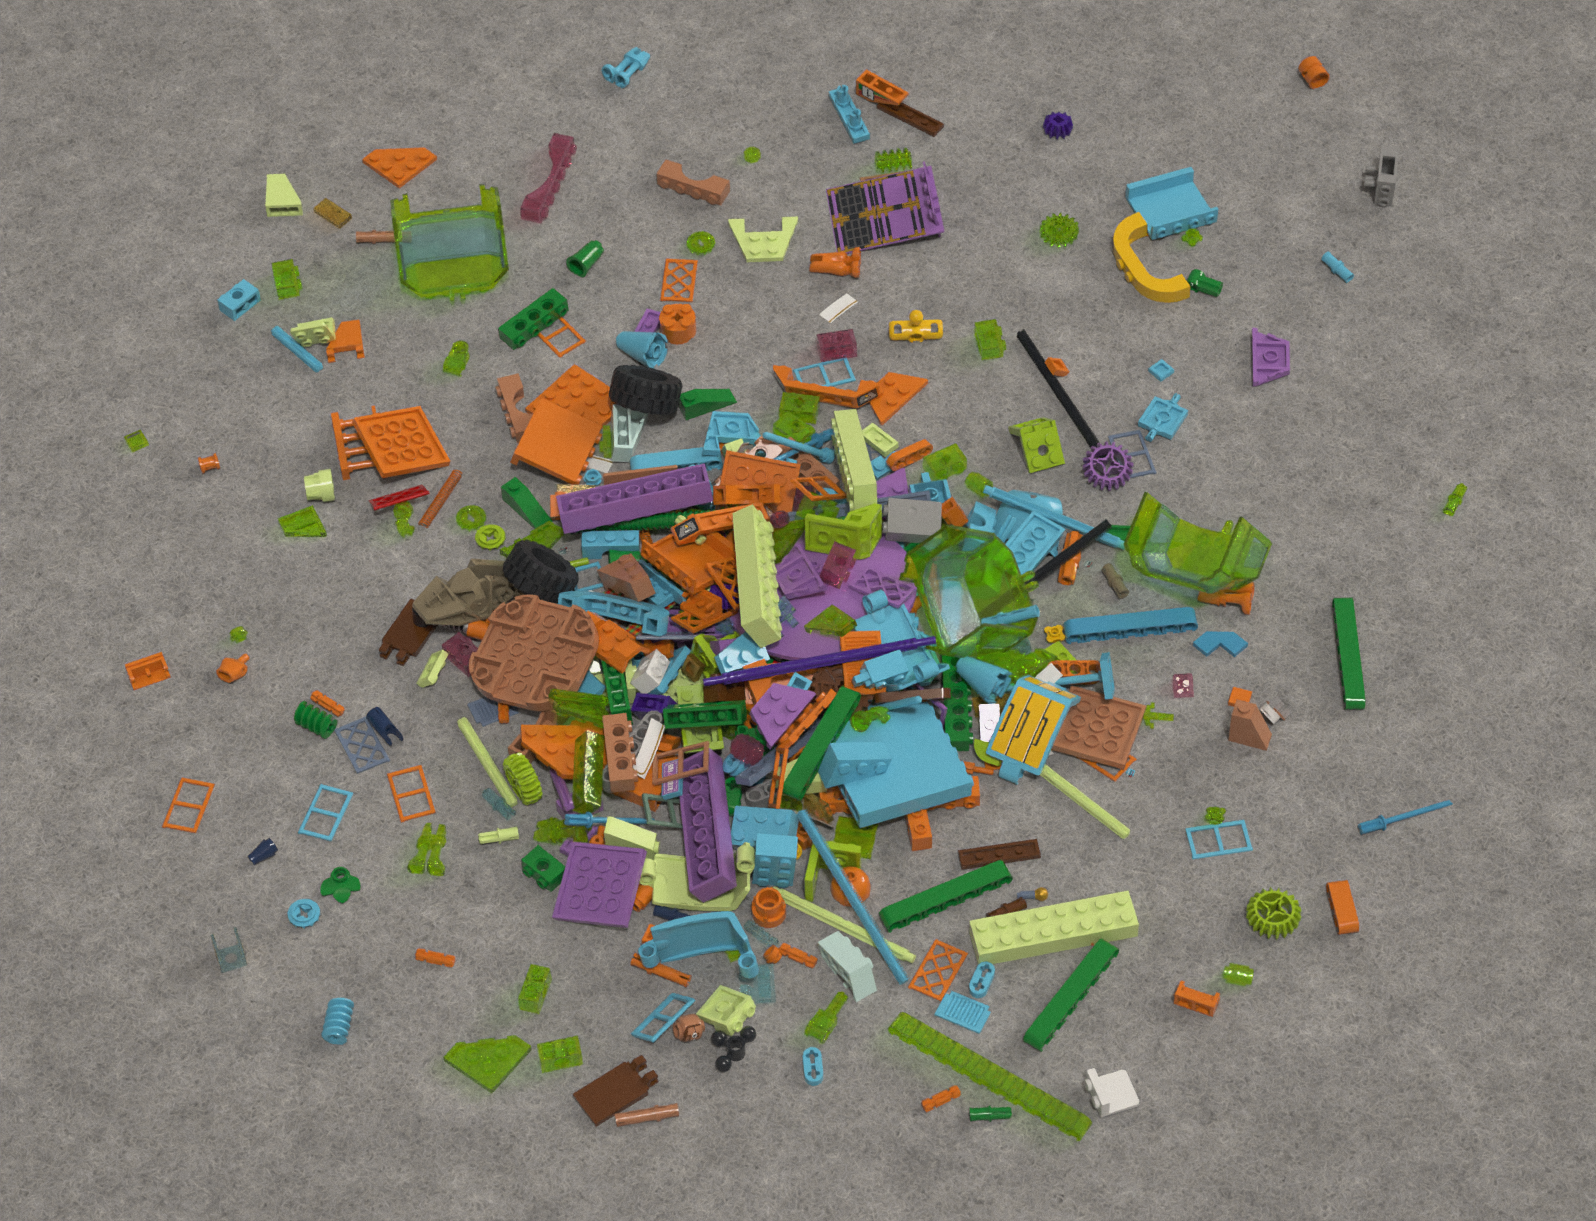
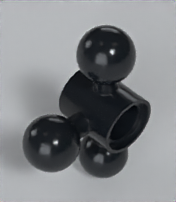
M752 1026L743 1027L740 1031V1036L735 1035L728 1039L724 1031L717 1030L711 1035L712 1044L717 1047L725 1046L727 1049L726 1056L722 1055L716 1059L715 1066L717 1070L727 1072L732 1066V1061H740L745 1057V1043L754 1041L757 1035L756 1030Z

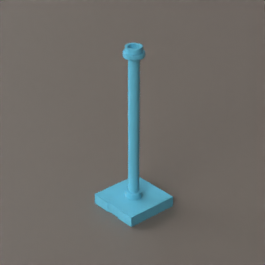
M1110 652L1102 653L1100 658L1101 671H1098V673L1061 677L1054 684L1060 686L1093 681L1103 682L1105 700L1113 699L1115 686ZM1011 683L1006 692L1012 691L1016 683Z

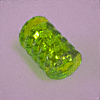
M906 147L903 148L902 152L900 148H897L895 153L893 149H890L888 154L886 150H883L882 154L879 151L875 152L874 159L877 172L878 168H880L882 173H884L885 167L891 172L892 166L898 171L900 165L905 170L907 164L912 169L911 152Z

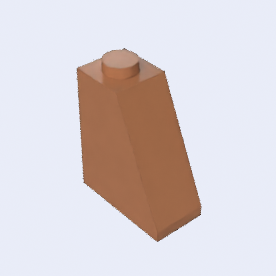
M1237 699L1231 715L1228 741L1267 751L1272 733L1257 705Z

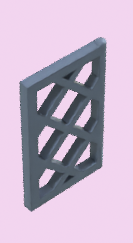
M366 717L334 729L357 774L390 761ZM363 722L368 727L367 731L356 729L358 724ZM343 730L351 731L348 739L343 738L340 732ZM355 732L365 735L361 743L351 740ZM368 736L374 738L375 746L365 744ZM349 743L359 746L356 754L350 752L348 748ZM363 747L373 750L369 758L359 755ZM376 751H380L384 757L381 760L373 759ZM361 759L368 762L366 766L359 768L356 760Z

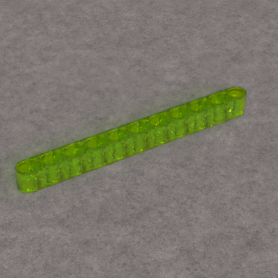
M900 1012L888 1027L891 1035L895 1034L900 1037L901 1041L908 1045L916 1046V1049L922 1053L932 1055L936 1061L943 1065L951 1066L952 1070L961 1075H967L973 1082L980 1086L982 1084L988 1087L987 1090L996 1095H1002L1008 1102L1015 1106L1023 1107L1022 1110L1033 1116L1037 1115L1043 1122L1050 1126L1058 1127L1059 1131L1068 1136L1072 1135L1077 1138V1141H1081L1092 1125L1091 1119L1085 1114L905 1012Z

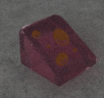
M1191 673L1174 674L1172 680L1174 698L1194 697L1193 675Z

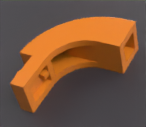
M780 484L713 486V505H748L759 502L764 504L780 503Z

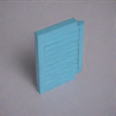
M951 991L950 995L945 994L934 1015L980 1034L991 1012L988 1011L990 1006Z

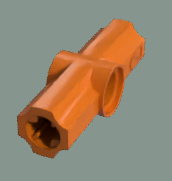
M1078 531L1067 533L1062 551L1078 541L1083 535ZM1080 551L1077 554L1075 553V555L1073 554L1074 557L1072 559L1064 561L1065 564L1061 565L1058 582L1062 585L1070 586L1074 584L1079 561L1081 560Z

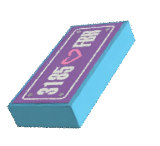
M678 759L662 763V777L678 774ZM683 778L662 783V798L664 800L683 795Z

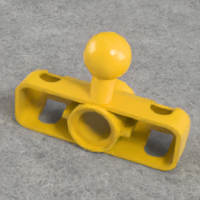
M913 310L909 314V320L889 322V338L893 341L909 340L913 343V341L923 342L924 340L941 339L943 337V322L941 320H923V314L920 310ZM935 323L938 325V332H931V324ZM900 325L902 333L894 334V326Z

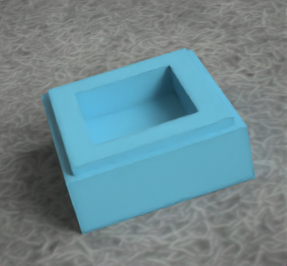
M1161 359L1149 367L1148 372L1161 382L1172 375L1174 369Z

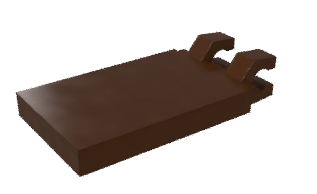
M411 598L382 638V645L379 648V652H381L380 657L386 660L394 649L399 650L396 655V659H398L396 663L403 667L410 656L417 657L438 626V624H430L427 627H418L413 623L412 604L415 600Z
M643 1055L633 1059L631 1063L629 1061L621 1063L572 1094L575 1101L595 1127L615 1116V1113L622 1112L648 1096L647 1090L659 1083L658 1075L654 1070L644 1074L642 1078L638 1074L647 1068V1061Z

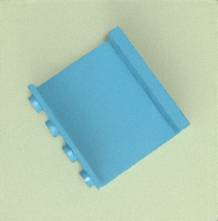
M1192 167L1126 184L1125 198L1135 213L1140 212L1146 221L1147 233L1151 240L1217 222L1218 208L1210 209L1193 182L1194 170Z

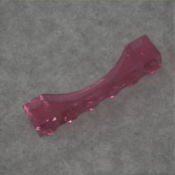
M557 133L553 134L548 145L549 156L553 162L551 173L538 189L525 196L520 207L522 220L542 223L543 219L548 217L549 205H553L555 192L558 193L560 189V180H564L565 169L570 167L571 156L576 153L577 145L574 143V137Z

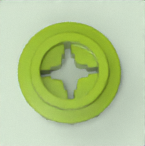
M493 524L482 526L475 534L476 543L481 546L482 550L485 548L489 549V551L492 548L498 549L500 545H504V540L506 539L504 530L500 526ZM494 535V540L490 539L487 541V537Z

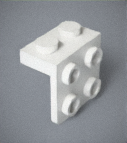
M1095 1068L1087 1070L1086 1079H1084L1085 1088L1090 1092L1093 1106L1098 1110L1101 1118L1139 1105V1099L1125 1070H1119L1098 1077Z

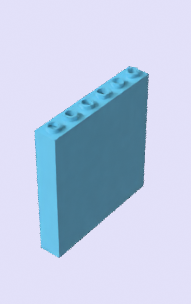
M921 702L850 720L836 743L884 742L892 758L884 774L837 785L859 828L971 796L972 787L974 786L973 778L967 774L964 762L958 758L957 749L952 747L948 733H944L940 719L937 720L934 708L928 702Z

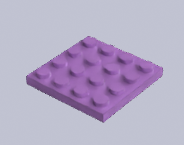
M572 842L552 918L559 921L628 928L647 851L640 848Z

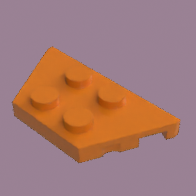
M888 372L877 382L881 391L880 397L868 402L873 413L876 414L880 425H884L928 384V380Z

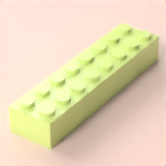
M856 409L834 411V418H831V428L834 434L831 435L832 446H834L837 464H839V472L842 483H844V491L847 502H849V511L874 503L877 504V483Z
M752 504L732 514L741 626L757 645L763 648L781 640L782 626L779 619L781 612L778 608L780 599L777 594L778 582L776 580L777 569L774 562L776 556L773 550L775 545L772 538L773 526L764 519L762 512L757 510Z
M1129 891L969 921V934L978 965L985 961L996 964L1090 946L1091 943L1095 945L1101 938L1111 942L1137 937L1139 923Z

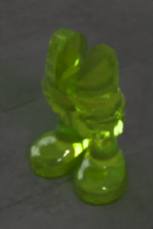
M550 817L537 822L536 828L538 830L534 831L533 839L537 842H550L554 844L559 842L562 844L563 839L569 838L573 839L574 842L588 843L586 831H591L592 826L586 828L585 826L565 825L564 821L566 819L559 820L556 817Z
M427 822L424 825L422 833L417 840L416 848L418 852L408 862L407 869L410 873H424L427 851L431 850L427 862L428 873L433 876L444 875L445 866L440 860L441 849L446 843V826L444 824L438 825L437 834H431L432 823Z

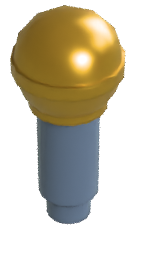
M1040 887L1034 891L1017 892V899L1023 897V899L1045 901L1048 898V891L1046 888Z

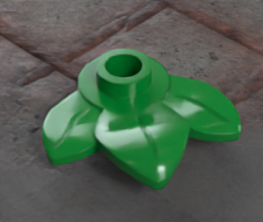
M336 867L330 877L322 882L320 892L322 896L333 894L335 900L343 904L350 898L351 891H360L361 884L359 879L350 875L349 870L345 867Z

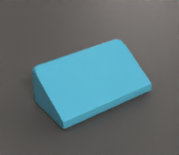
M588 670L577 692L586 701L598 703L606 686Z

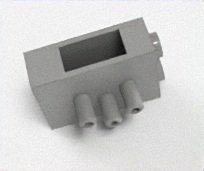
M1381 145L1379 165H1366V172L1377 173V177L1366 175L1364 178V186L1376 187L1374 205L1381 207L1392 206L1399 147Z
M888 498L887 505H883V516H886V522L882 524V533H885V540L938 545L941 538L942 502Z

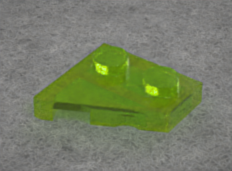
M313 505L278 518V523L285 537L327 536L326 530Z
M832 604L805 624L804 628L807 633H811L812 630H818L823 635L832 634L843 637L855 628L857 623L855 619Z

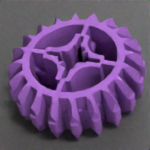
M1105 441L1104 446H1102L1099 442L1097 443V448L1092 446L1091 452H1086V457L1083 458L1084 465L1082 469L1085 470L1084 476L1089 477L1088 483L1094 481V488L1101 485V491L1104 489V486L1107 487L1108 491H1111L1113 486L1117 490L1119 485L1124 486L1125 481L1130 480L1129 475L1133 473L1131 469L1133 462H1130L1132 457L1127 455V449L1122 451V445L1115 447V442H1112V445H1108V442ZM1106 454H1107V456H1106L1105 458H1098V459H1096L1097 457H1099V456H1101V455H1106ZM1113 456H1115L1116 458H1118V459L1120 460V462L1122 463V465H1120V463L1116 462V461L1114 460ZM1110 460V467L1108 468L1107 472H1105L1106 464H1108V461ZM1093 467H1096L1097 470L1101 471L1102 476L1097 474ZM1111 474L1117 475L1116 477L1108 478Z

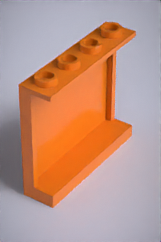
M541 398L510 463L517 466L519 460L570 483L569 490H572L574 485L578 486L582 476L579 475L580 472H585L589 464L586 461L587 458H592L596 449L593 447L594 443L598 444L603 435L599 433L602 426Z
M717 531L703 534L706 537V541L702 545H698L695 542L677 545L672 533L652 544L643 539L641 545V556L644 559L648 560L692 595L716 583L705 567L707 563L732 556L736 560L735 545ZM732 563L726 564L727 567L736 570ZM712 567L717 574L721 573V569ZM724 571L723 576L727 577L732 573Z

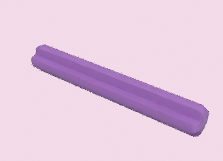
M551 768L550 775L564 810H573L575 806L564 779L559 777L557 772Z

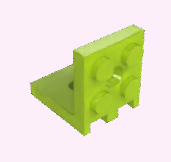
M1041 417L1008 426L1010 434L1020 437L1028 473L1065 464L1055 420ZM1040 445H1045L1047 448L1044 455L1038 453Z
M834 841L825 842V844L828 843L827 845L829 846L827 848H829L828 850L831 849V854L834 853L832 856H835V861L838 860L837 862L839 863L837 865L840 864L842 866L840 869L848 866L861 869V846L836 843ZM813 843L805 876V900L810 902L814 901L820 868L829 869Z

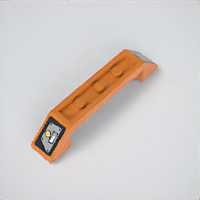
M773 365L775 378L788 396L859 408L881 395L879 383L871 380H861L857 392L850 389L844 390L833 386L826 387L815 383L809 384L798 380L793 381L791 368L783 365Z
M762 502L753 504L757 510L762 512L767 522L769 521L773 527L778 526L770 507ZM752 504L695 514L671 527L677 545L695 542L700 534L734 528L732 513Z

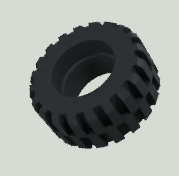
M620 365L613 371L609 398L615 404L633 411L652 415H671L678 409L683 386L678 377L665 371L645 366Z
M521 540L517 542L503 564L504 575L514 587L521 590L525 595H537L540 600L558 604L559 593L573 591L579 581L578 572H576L574 566L570 565L571 563L568 560H565L563 556L557 554L554 550L534 541Z

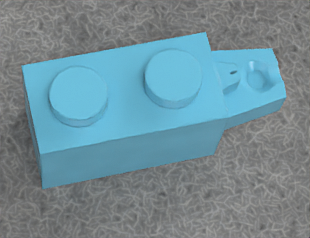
M897 650L865 661L860 668V674L853 677L852 683L854 687L865 684L869 689L875 687L876 689H881L887 686V683L903 681L909 669L901 651Z

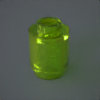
M979 472L969 473L965 480L967 487L981 497L989 496L983 493L986 485L993 487V482Z
M1229 963V966L1224 967L1223 978L1226 979V983L1241 986L1251 985L1254 969L1246 965Z

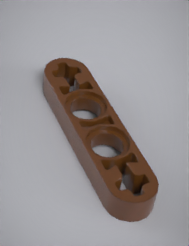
M936 688L875 693L874 704L878 705L914 696H920L922 702L951 699V689Z

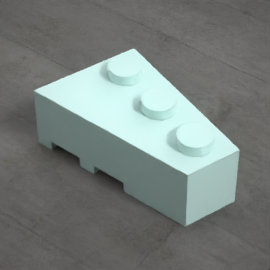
M613 404L611 412L612 461L630 462L649 413H641Z
M837 931L818 942L822 958L835 975L838 973L845 980L842 984L845 988H851L854 996L853 999L856 1002L877 991L871 960L868 957L865 958L857 946L854 947L847 936L844 937Z

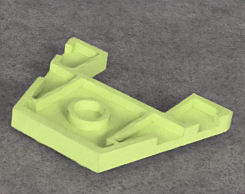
M782 217V231L745 232L744 219H728L729 227L739 244L746 262L783 261L798 223V217Z

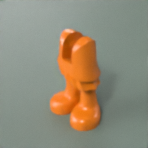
M1217 580L1200 584L1198 601L1217 606L1221 604L1226 607V603H1236L1241 605L1244 614L1250 615L1255 589L1254 582L1223 585L1222 582Z

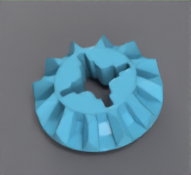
M297 900L288 909V919L295 927L300 926L305 929L306 926H313V923L319 920L320 908L313 900ZM300 909L308 914V918L301 916Z

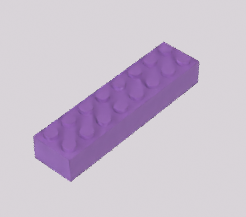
M705 463L556 496L564 534L576 533L584 529H594L603 525H613L621 521H631L639 517H650L657 513H668L671 510L680 508L686 509L698 504L705 505L713 501Z
M710 748L709 771L683 778V795L680 796L689 892L703 903L737 887L723 760ZM704 750L683 760V772L703 767Z

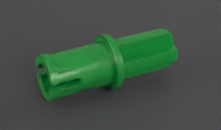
M988 1105V1107L970 1108V1121L989 1120L991 1122V1119H1010L1012 1117L1010 1107L991 1108V1105Z

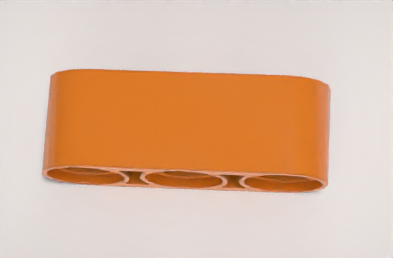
M1055 660L1050 662L1063 675L1062 677L1092 674L1090 671L1097 673L1101 671L1100 662L1096 660ZM1070 671H1076L1078 674H1072ZM1099 681L1085 682V683H1076V684H1068V685H1091V684H1096V683H1098Z
M1348 880L1327 882L1326 892H1329L1330 895L1328 899L1331 910L1333 909L1334 911L1333 919L1335 926H1338L1339 932L1337 934L1359 932L1358 916Z

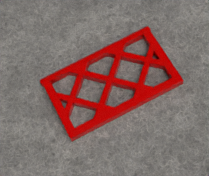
M421 484L368 501L375 511L430 493Z

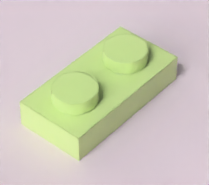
M871 423L862 430L865 442L884 457L899 447V442L874 423Z
M440 650L431 654L416 683L417 685L424 688L435 684L438 680V673L446 664L445 660L448 656L446 651Z

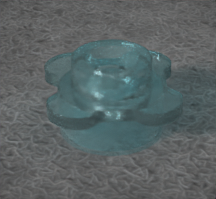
M726 618L717 622L718 625L715 627L717 631L722 634H734V622L732 619Z

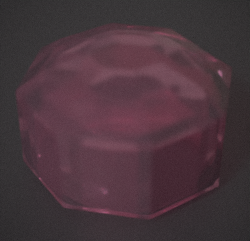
M783 510L776 511L770 517V522L775 528L786 526L790 520L788 513Z

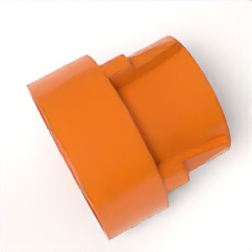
M772 886L759 890L756 896L753 897L752 917L756 924L764 928H773L779 926L786 918V903L780 892Z

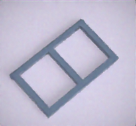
M1140 430L1108 436L1112 445L1113 439L1138 434L1144 450L1128 453L1127 455L1133 457L1146 454L1151 470L1133 473L1129 476L1130 478L1156 474ZM1116 458L1117 462L1120 463V465H1122L1120 460Z

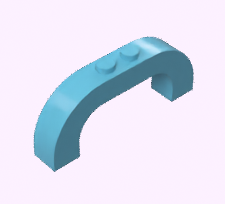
M568 591L559 593V605L571 607L573 604L581 607L586 612L591 611L599 615L643 625L642 633L655 636H663L667 633L670 613L663 607L599 592Z

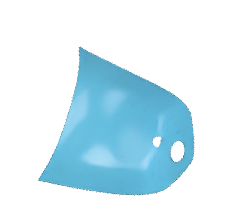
M1020 490L1008 492L1063 515L1062 504L1058 498ZM1002 502L995 516L997 522L993 528L995 532L991 540L994 539L1008 514L1017 519L1007 539H1010L1031 513ZM1059 541L1050 550L1054 557L1058 555L1057 547Z

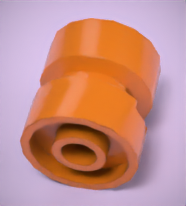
M1316 56L1305 58L1298 67L1299 72L1312 89L1324 86L1330 78L1329 73Z

